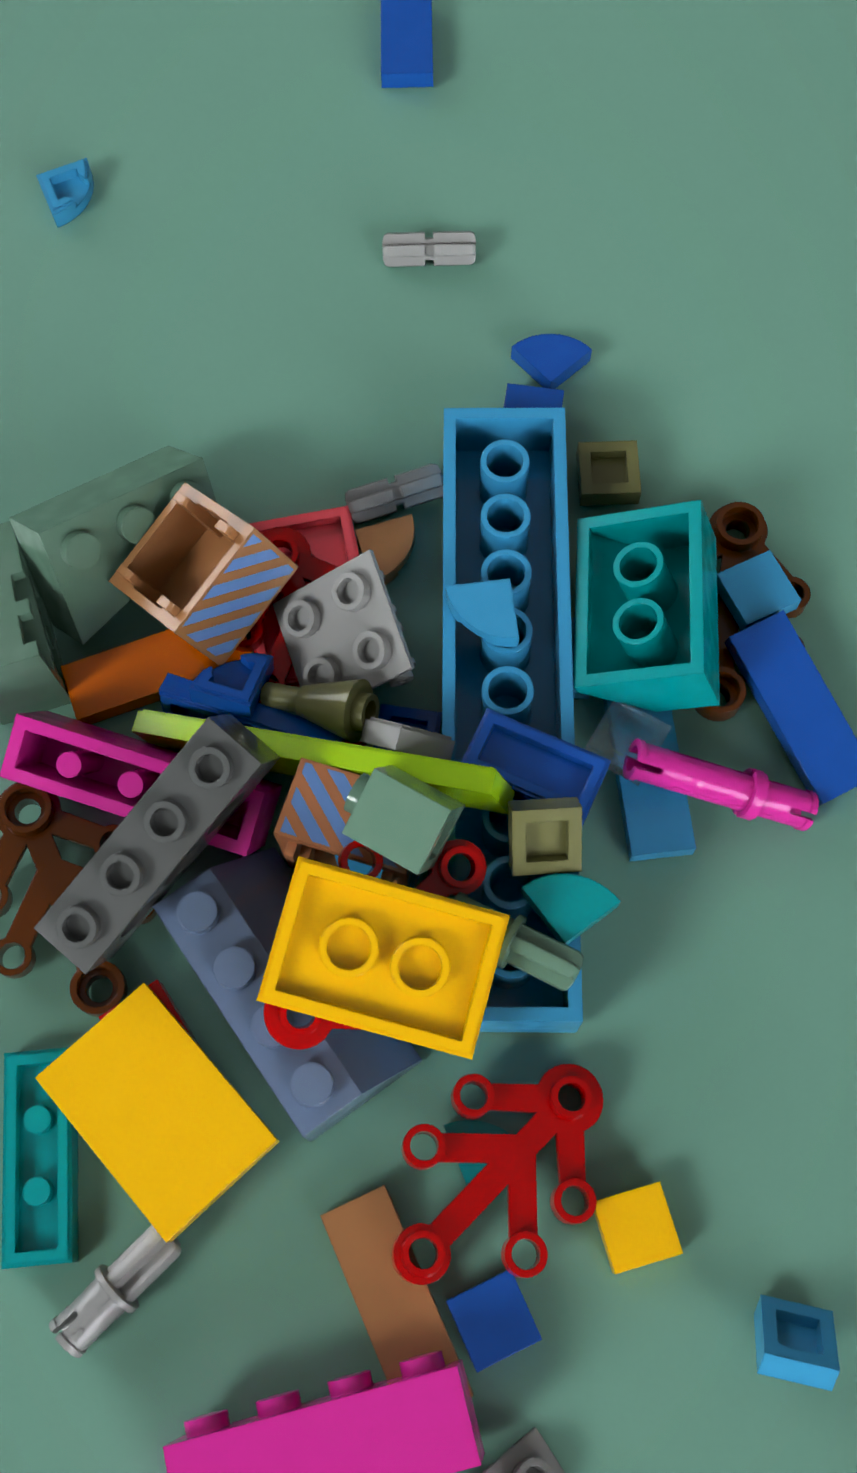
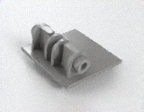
M369 549L272 604L300 687L308 684L366 679L370 682L372 689L388 681L390 687H397L407 684L414 679L412 669L415 668L416 662L414 657L410 656L402 633L404 631L402 623L398 622L396 606L390 600L384 583L385 575L379 569L373 550Z

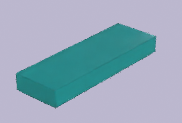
M69 1047L4 1053L1 1269L79 1262L78 1131L35 1079L40 1072Z

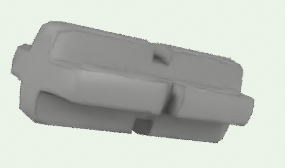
M433 231V237H425V232H389L383 236V261L388 267L426 266V260H434V266L472 265L476 258L475 234L472 231Z
M428 464L394 475L395 482L388 483L387 478L349 489L345 493V502L353 522L361 524L397 512L396 506L403 504L404 509H408L442 498L443 474L437 464Z

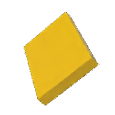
M298 856L256 1001L472 1060L510 915Z
M145 983L141 984L35 1077L166 1243L172 1242L280 1142L154 991Z

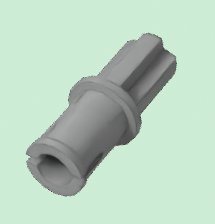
M151 1225L109 1267L101 1264L94 1271L96 1279L58 1316H55L49 1322V1329L52 1333L57 1334L62 1330L55 1337L61 1347L70 1355L80 1358L87 1348L125 1311L133 1313L139 1307L137 1298L180 1256L181 1244L179 1240L175 1238L172 1242L166 1243L153 1225Z

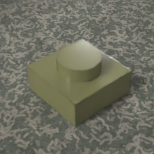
M637 440L578 442L576 461L580 506L639 504L641 481Z
M577 797L508 801L509 867L512 876L582 872V806Z

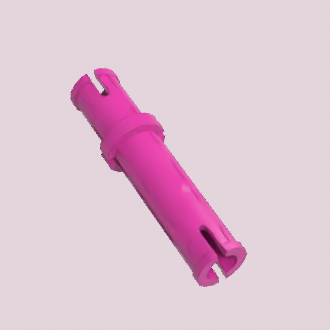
M638 738L633 740L628 748L630 752L638 754L637 759L625 756L623 776L625 779L637 780L731 808L737 817L749 821L758 816L792 826L800 831H806L812 826L814 821L811 818L801 816V811L817 815L819 799L816 792L807 789L801 790L771 781L764 771L754 768H748L744 772L652 745Z

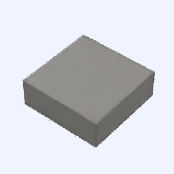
M371 717L370 720L365 719L360 738L361 742L394 751L451 760L455 741H452L450 736Z

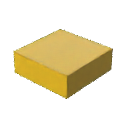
M660 1181L597 1200L594 1214L613 1274L622 1273L683 1254Z

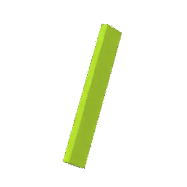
M143 709V711L138 710L131 731L148 743L180 752L206 719ZM245 726L281 757L271 768V772L295 776L301 757L358 775L363 773L371 775L374 768L393 765L465 804V807L508 814V801H513L515 791L497 769L493 767Z

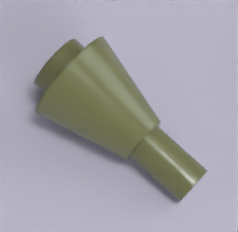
M366 679L308 684L302 687L266 682L260 693L262 705L295 712L299 717L350 743L360 741L365 719L370 720L371 717L378 718L379 699L376 694H373L371 684Z

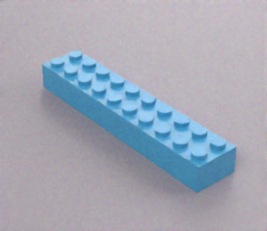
M565 407L444 408L442 735L450 736L451 740L455 741L451 761H462L487 708L575 745ZM510 578L519 633L518 647H501L487 643L485 638L476 635L461 622L459 623L453 617L447 604L446 586ZM464 807L447 841L463 839L472 842L482 851L487 865L486 875L482 884L475 891L467 894L468 897L501 913L508 914L513 919H516L521 914L527 917V926L556 939L521 894V888L529 882L553 874L512 876L509 867L508 814ZM455 854L448 862V872L453 879L463 881L469 876L471 865L464 855ZM579 872L555 873V874H574V875H579ZM449 895L447 898L454 899L456 896ZM581 936L573 940L568 946L581 952ZM509 964L503 969L496 967L479 1032L576 1033L583 1022L582 970H580L574 984L567 991H561Z

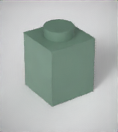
M393 765L373 769L371 775L363 773L350 790L345 801L344 810L351 815L342 834L412 873L420 875L434 867L465 804Z

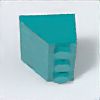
M701 500L577 519L574 689L577 693L655 712L720 705L716 536Z

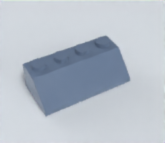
M273 847L210 867L152 907L302 1137L312 1142L421 1063L422 1059L411 1043L365 1030L332 1029L321 1043L302 1050L287 1048L279 1044L270 1035L263 1016L265 1003L256 1000L293 875L280 854ZM287 1009V1019L294 1026H304L313 1018L311 1015Z

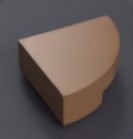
M412 514L355 530L361 554L369 549L373 550L379 569L385 575V585L398 576V572L405 565L413 551L415 528Z

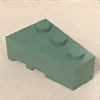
M166 446L9 517L53 626L84 645L131 600L111 584L109 580L185 482L217 503L202 457Z
M10 521L0 524V723L5 725L14 722L15 716L18 713L48 711L71 703L60 667L63 665L51 619Z

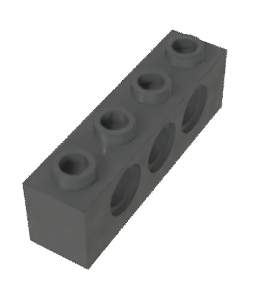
M224 714L208 717L46 912L34 929L84 974L114 957L154 909L152 906L162 900L281 757L233 715Z

